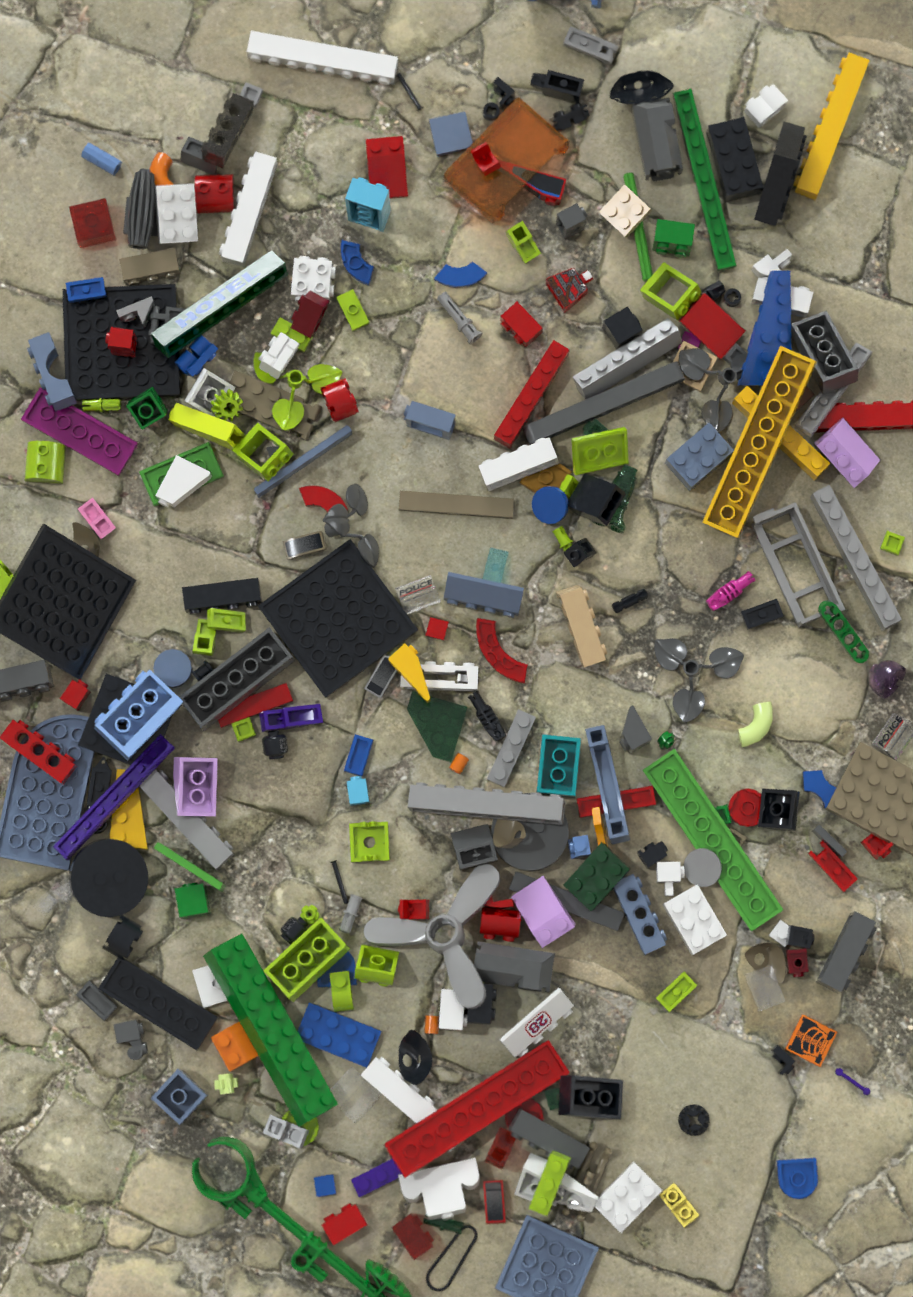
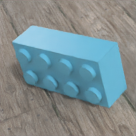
M352 178L345 197L348 221L384 232L391 212L389 189L379 183H376V185L368 183L369 181L364 178Z

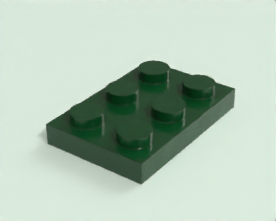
M601 842L563 886L592 912L631 868L606 844Z

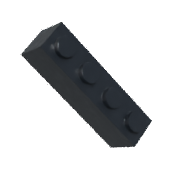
M258 578L182 587L184 610L186 613L189 612L190 615L201 614V611L210 608L236 610L239 609V606L246 605L247 608H252L262 603Z

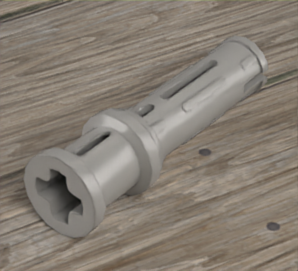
M443 292L437 297V300L458 325V331L466 336L469 344L474 343L482 336V332L475 328L471 319L465 317L447 292Z

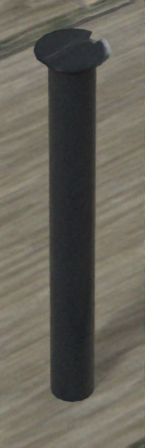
M398 73L396 76L417 107V111H420L423 107L416 99L401 73Z
M337 860L330 863H332L343 902L347 904L348 899L336 863Z

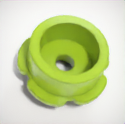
M306 905L302 908L300 917L308 924H313L315 920H318L319 912H317V908L314 905Z

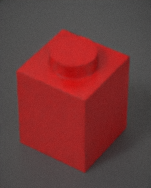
M72 679L60 700L79 711L91 693L87 689L89 685L81 680L76 682Z

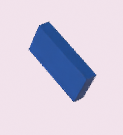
M355 734L344 772L363 776L373 739Z

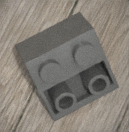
M488 824L450 833L460 871L498 861Z

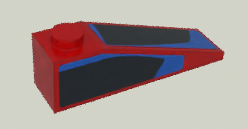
M498 160L501 168L497 169L498 172L540 200L545 201L547 205H560L567 179Z

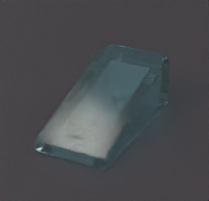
M490 547L482 579L498 583L502 582L508 551Z

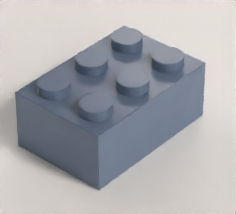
M708 423L666 459L665 464L682 484L691 491L732 456L734 449Z

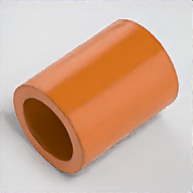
M457 753L449 768L461 774L469 759Z
M426 1015L425 1033L438 1034L439 1016Z

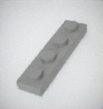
M518 709L489 773L488 781L505 787L536 719L535 716Z

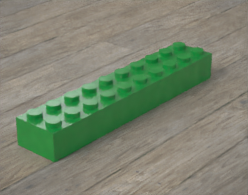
M240 934L203 955L298 1127L337 1106L338 1102L244 935Z

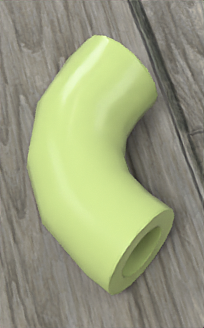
M763 702L752 706L754 711L752 722L748 726L738 729L742 747L759 742L769 732L773 721L771 702Z

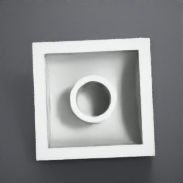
M203 368L184 401L203 413L215 417V413L211 411L213 407L211 401L216 400L214 394L220 396L221 390L227 392L228 389L234 391L236 387Z

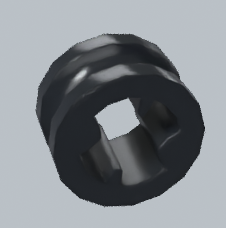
M487 103L483 108V117L488 121H494L498 118L500 113L499 106L495 103ZM488 108H490L491 110H496L494 112V116H492V114L486 113L488 112Z
M734 288L728 289L724 295L725 304L729 307H735L740 303L741 293ZM735 294V298L737 297L738 300L734 299V301L731 302L729 301L730 298H727V296Z

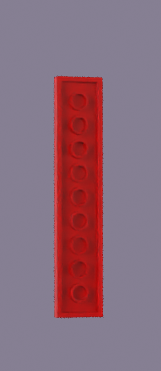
M547 1040L384 1144V1147L405 1179L560 1080V1076L568 1075L570 1072L551 1042Z

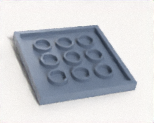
M526 1215L495 1289L513 1297H578L599 1247Z

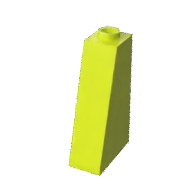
M179 403L175 404L169 414L168 420L175 426L230 450L245 436L235 424Z

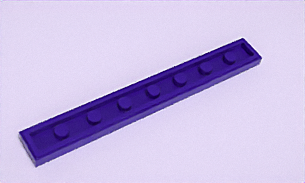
M160 734L53 847L68 861L175 747Z

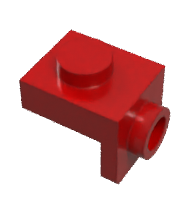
M487 142L471 150L474 162L484 176L501 168L499 161L491 152Z
M870 834L861 842L875 860L880 856L883 859L892 852L890 848L894 845L892 842L888 843L873 834Z
M400 900L398 906L400 919H429V900Z

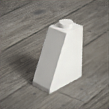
M176 455L155 495L159 500L158 503L167 508L169 505L172 507L177 506L210 480L212 474Z

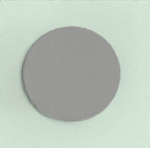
M699 848L687 855L684 861V872L692 884H698L699 887H708L720 878L722 865L719 857L713 851Z

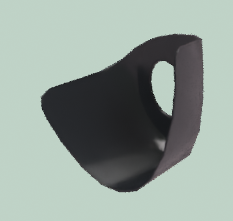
M409 1030L399 1045L398 1062L404 1080L413 1085L420 1084L428 1076L432 1067V1053L424 1038L417 1031ZM406 1054L412 1059V1064L409 1067L403 1063V1056ZM419 1055H420V1058H421V1062H420V1063L417 1062Z

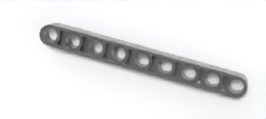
M673 362L534 421L522 429L529 445L534 444L540 438H553L683 382L685 377L679 363Z

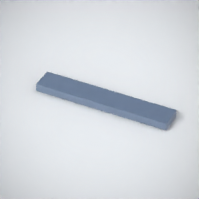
M346 425L281 469L269 482L265 480L254 488L255 494L260 498L353 435L350 427Z

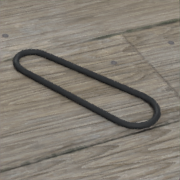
M465 1225L461 1227L428 1270L426 1282L432 1290L443 1291L452 1282L477 1239V1231L473 1226ZM465 1228L472 1229L474 1231V1239L448 1283L442 1288L433 1287L429 1282L431 1271Z

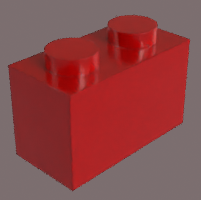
M517 301L500 316V325L505 331H510L514 335L513 339L519 345L523 344L527 347L543 331V328Z
M111 327L110 333L107 332L105 343L108 344L112 355L135 358L138 339L134 330Z
M348 1203L340 1208L342 1212L335 1216L332 1213L324 1218L325 1222L322 1224V1227L333 1245L368 1225L357 1204L352 1206L351 1203Z

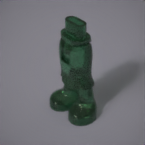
M623 465L621 471H618L612 481L613 484H616L626 493L608 525L610 530L617 533H624L626 526L623 516L625 510H627V504L634 491L637 479L635 477L637 469L628 465ZM591 520V522H593L596 525L605 526Z

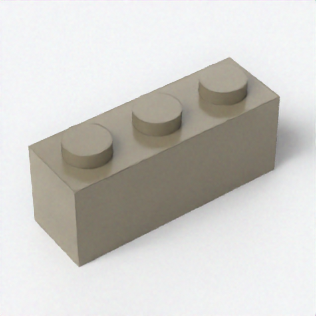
M175 248L119 259L125 285L137 286L140 282L147 281L148 283L157 282L160 278L173 279L177 275H181Z

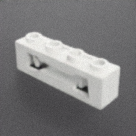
M427 661L425 665L420 664L424 674L455 675V673H467V675L458 674L457 683L468 682V684H456L455 681L425 680L428 690L477 691L478 666H474V663H463V666H455L454 662H444V665H436V662ZM401 675V689L415 690Z

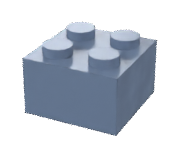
M177 1069L151 1099L179 1125H182L207 1098L208 1094L181 1069Z

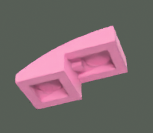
M93 497L78 508L100 539L116 528Z

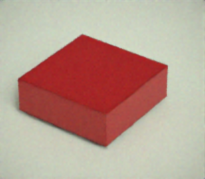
M430 617L425 636L444 641L449 622Z

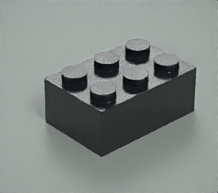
M576 1075L560 1076L558 1115L621 1120L623 1080Z

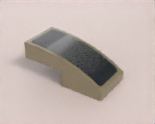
M322 531L282 541L287 560L307 554L311 555L327 549Z

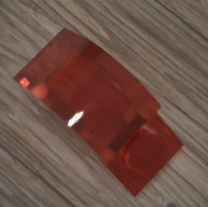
M499 1127L484 1162L501 1170L504 1168L516 1140L515 1137L511 1136L512 1132Z

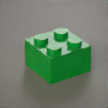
M657 219L652 251L659 255L675 254L676 257L680 258L689 256L693 243L695 224Z

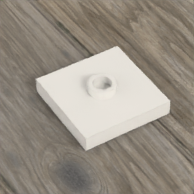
M209 966L192 970L203 1008L228 1001Z

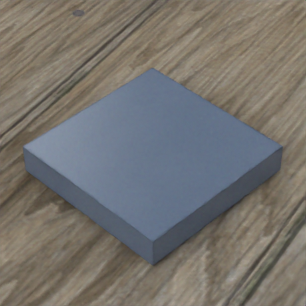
M466 112L429 119L437 156L473 149Z

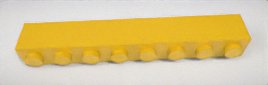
M850 52L847 58H842L839 66L842 71L840 75L836 74L833 85H835L834 91H829L826 99L829 102L828 107H823L819 118L823 120L821 125L817 124L813 135L816 138L814 142L810 141L806 151L809 152L808 159L804 158L800 169H803L801 176L797 175L794 186H796V190L794 193L816 200L870 61L869 59Z

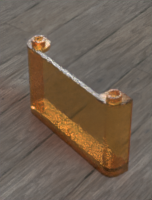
M518 97L446 170L443 180L493 224L496 220H501L505 215V205L555 154L563 155L569 149V140ZM485 142L488 143L491 152L501 168L487 176H484L477 167L471 154L472 149Z

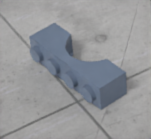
M48 332L29 339L30 347L27 350L31 359L35 358L36 363L33 366L36 373L41 374L42 379L39 382L42 389L47 390L48 395H45L48 405H53L56 412L77 404L68 380L57 379L50 375L51 364L59 356L50 333Z

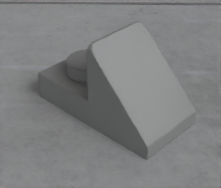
M151 296L116 311L121 322H130L136 318L135 316L139 315L145 328L150 313H152V306L155 304Z

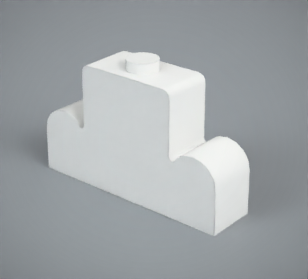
M476 1158L419 1170L405 1179L402 1174L398 1175L404 1199L407 1202L415 1203L423 1197L429 1220L439 1218L448 1220L454 1218L456 1214L465 1213L466 1205L462 1188L473 1190L480 1183Z

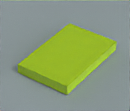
M625 427L571 438L573 473L575 475L629 464L628 438Z

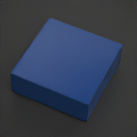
M333 1174L314 1177L317 1197L336 1194Z

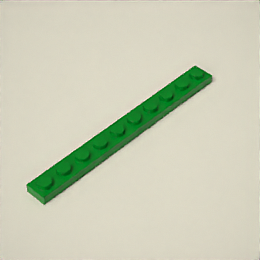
M692 89L674 92L673 98L717 271L735 268L736 261Z

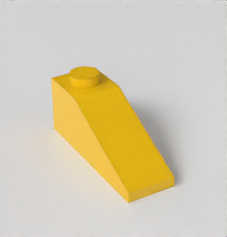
M404 643L388 658V662L429 703L430 696L417 656L418 652L412 645L407 646Z

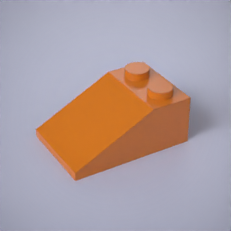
M240 1022L211 1037L229 1072L236 1070L259 1056Z

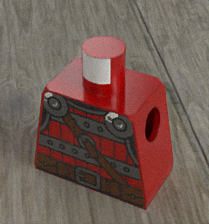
M571 268L546 278L545 284L562 311L566 313L587 294L588 289L585 284L592 281L593 277L588 270L579 275L575 268Z

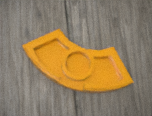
M600 807L593 808V824L598 846L601 842L608 846Z

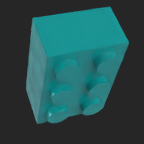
M542 734L536 793H541L542 795L557 794L561 795V797L575 798L581 738Z

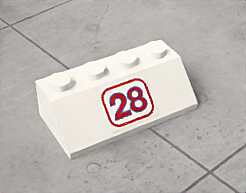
M558 988L500 1039L501 1043L514 1058L517 1055L522 1057L529 1051L527 1046L532 1042L536 1045L544 1037L541 1034L546 1030L551 1032L558 1025L556 1021L559 1018L563 1017L565 1019L573 1012L571 1008L574 1005L563 991Z

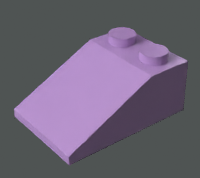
M174 757L173 779L177 816H216L217 758Z
M544 875L511 896L542 948L575 927V922Z

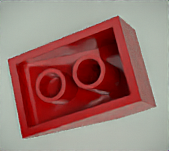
M403 136L366 139L369 183L374 185L379 183L389 189L390 198L408 197Z

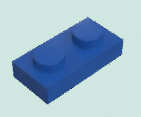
M103 277L66 283L69 303L107 297Z

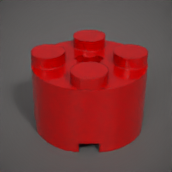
M346 378L320 388L334 423L359 413L355 397L349 390L350 387Z

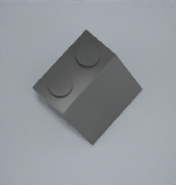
M633 705L627 712L620 737L621 747L624 751L628 750L629 754L646 746L652 740Z

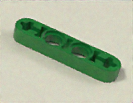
M831 601L821 602L818 607L819 614L848 655L857 663L866 662L869 657V651L839 608ZM826 606L831 607V608H830V611H831V613H832L833 615H835V616L831 617L830 614L826 613V612H825V611H826V608H825V607H826ZM841 619L843 626L836 630L834 623L836 620ZM848 634L853 635V642L850 644H846L844 640ZM854 647H856L858 650H860V651L862 652V653H861V655H862L861 658H859V657L857 656L858 653L856 652L855 649H853Z

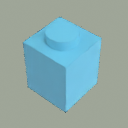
M362 776L350 777L351 781H347L350 806L370 803L366 778L362 779Z

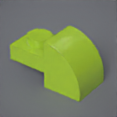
M523 221L506 231L512 247L516 249L524 264L541 254Z
M198 619L193 654L209 656L214 654L217 630L207 629V619Z
M349 971L329 973L334 1012L354 1010Z

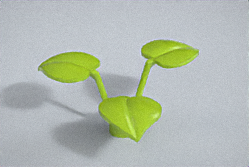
M256 352L253 365L257 377L265 383H274L276 379L259 368L261 363L259 358L262 353ZM317 364L312 366L307 372L310 380L303 376L299 370H292L279 377V379L288 378L287 384L292 388L290 400L280 399L272 408L273 418L282 430L287 431L295 428L304 416L303 404L297 401L293 402L295 389L301 387L302 382L305 381L308 384L312 383V389L316 393L322 394L321 387L340 379L342 376L340 369L331 365Z

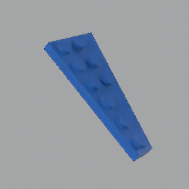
M770 271L764 290V299L759 307L758 312L760 313L753 328L747 349L748 355L746 362L743 363V372L737 386L763 385L779 347L782 346L792 350L790 271Z

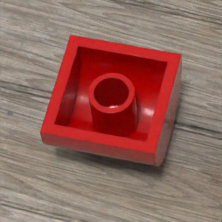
M233 174L195 175L197 214L230 213L233 211Z
M483 907L480 934H484L483 938L493 940L496 935L503 936L504 941L513 942L514 938H519L521 913L518 910Z

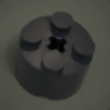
M124 915L120 916L122 922L117 921L107 938L108 946L103 945L102 949L121 960L123 958L128 959L133 950V947H131L132 942H138L143 933L141 925Z

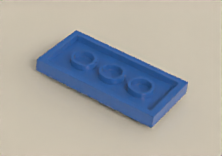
M310 1002L298 1029V1033L304 1043L366 1068L369 1065L382 1032Z

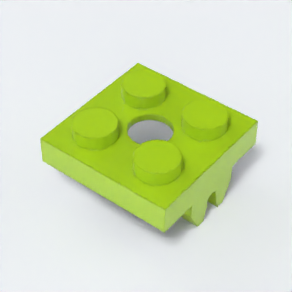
M388 822L349 823L351 863L390 861ZM373 837L375 845L372 848H367L364 845L365 838Z

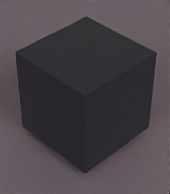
M628 306L605 319L602 326L616 350L640 336L643 331L639 320L635 314H632Z

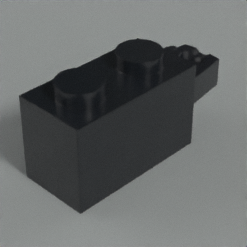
M548 70L547 74L533 73L530 86L542 90L543 95L578 103L582 94L584 79Z

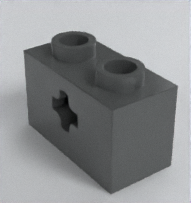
M577 203L557 213L556 225L565 240L585 230L587 214L584 208H580Z

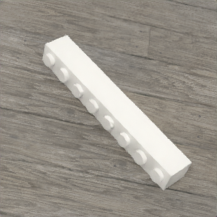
M255 31L250 33L247 56L254 62L266 61L275 66L283 64L292 69L300 67L305 68L309 72H316L317 70L327 75L339 74L348 79L356 77L365 82L373 80L378 81L382 85L394 84L398 67V57Z

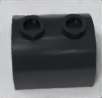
M762 788L758 827L796 831L800 792L796 790Z

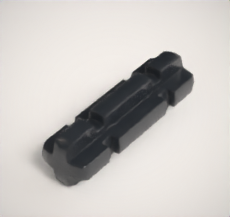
M641 589L636 594L633 593L621 599L620 602H614L612 608L615 613L623 611V608L627 609L639 603V600L647 599L648 594L645 589Z

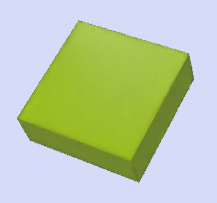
M886 531L880 550L898 556L905 537Z
M250 717L232 723L238 742L256 736Z

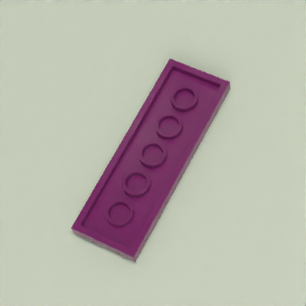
M40 387L23 414L21 421L115 475L120 476L137 448L138 443L72 405L55 412L53 405L49 406L45 395H48L47 391Z

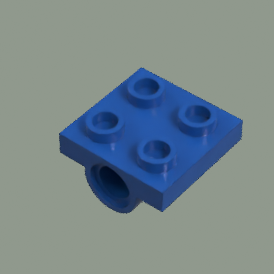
M201 335L189 346L193 353L185 350L174 363L183 374L192 377L194 375L197 376L201 373L202 366L216 356L215 352L218 348Z

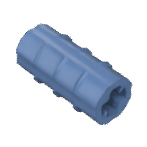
M91 143L85 146L81 154L82 158L112 175H116L122 165L119 159Z

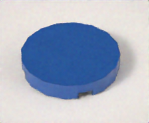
M545 486L534 494L532 510L536 518L541 522L555 524L563 520L567 515L568 498L558 487Z

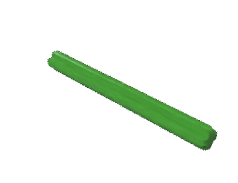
M624 174L625 185L638 197L634 174ZM642 221L635 228L634 236L643 281H648L653 274Z

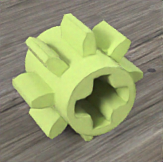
M233 1073L218 1075V1080H214L215 1090L219 1089L220 1094L235 1093L234 1088L238 1087V1078H233Z

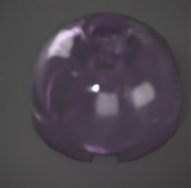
M885 660L874 664L869 671V685L871 689L881 698H888L899 687L896 685L898 680L903 681L906 668L893 660Z

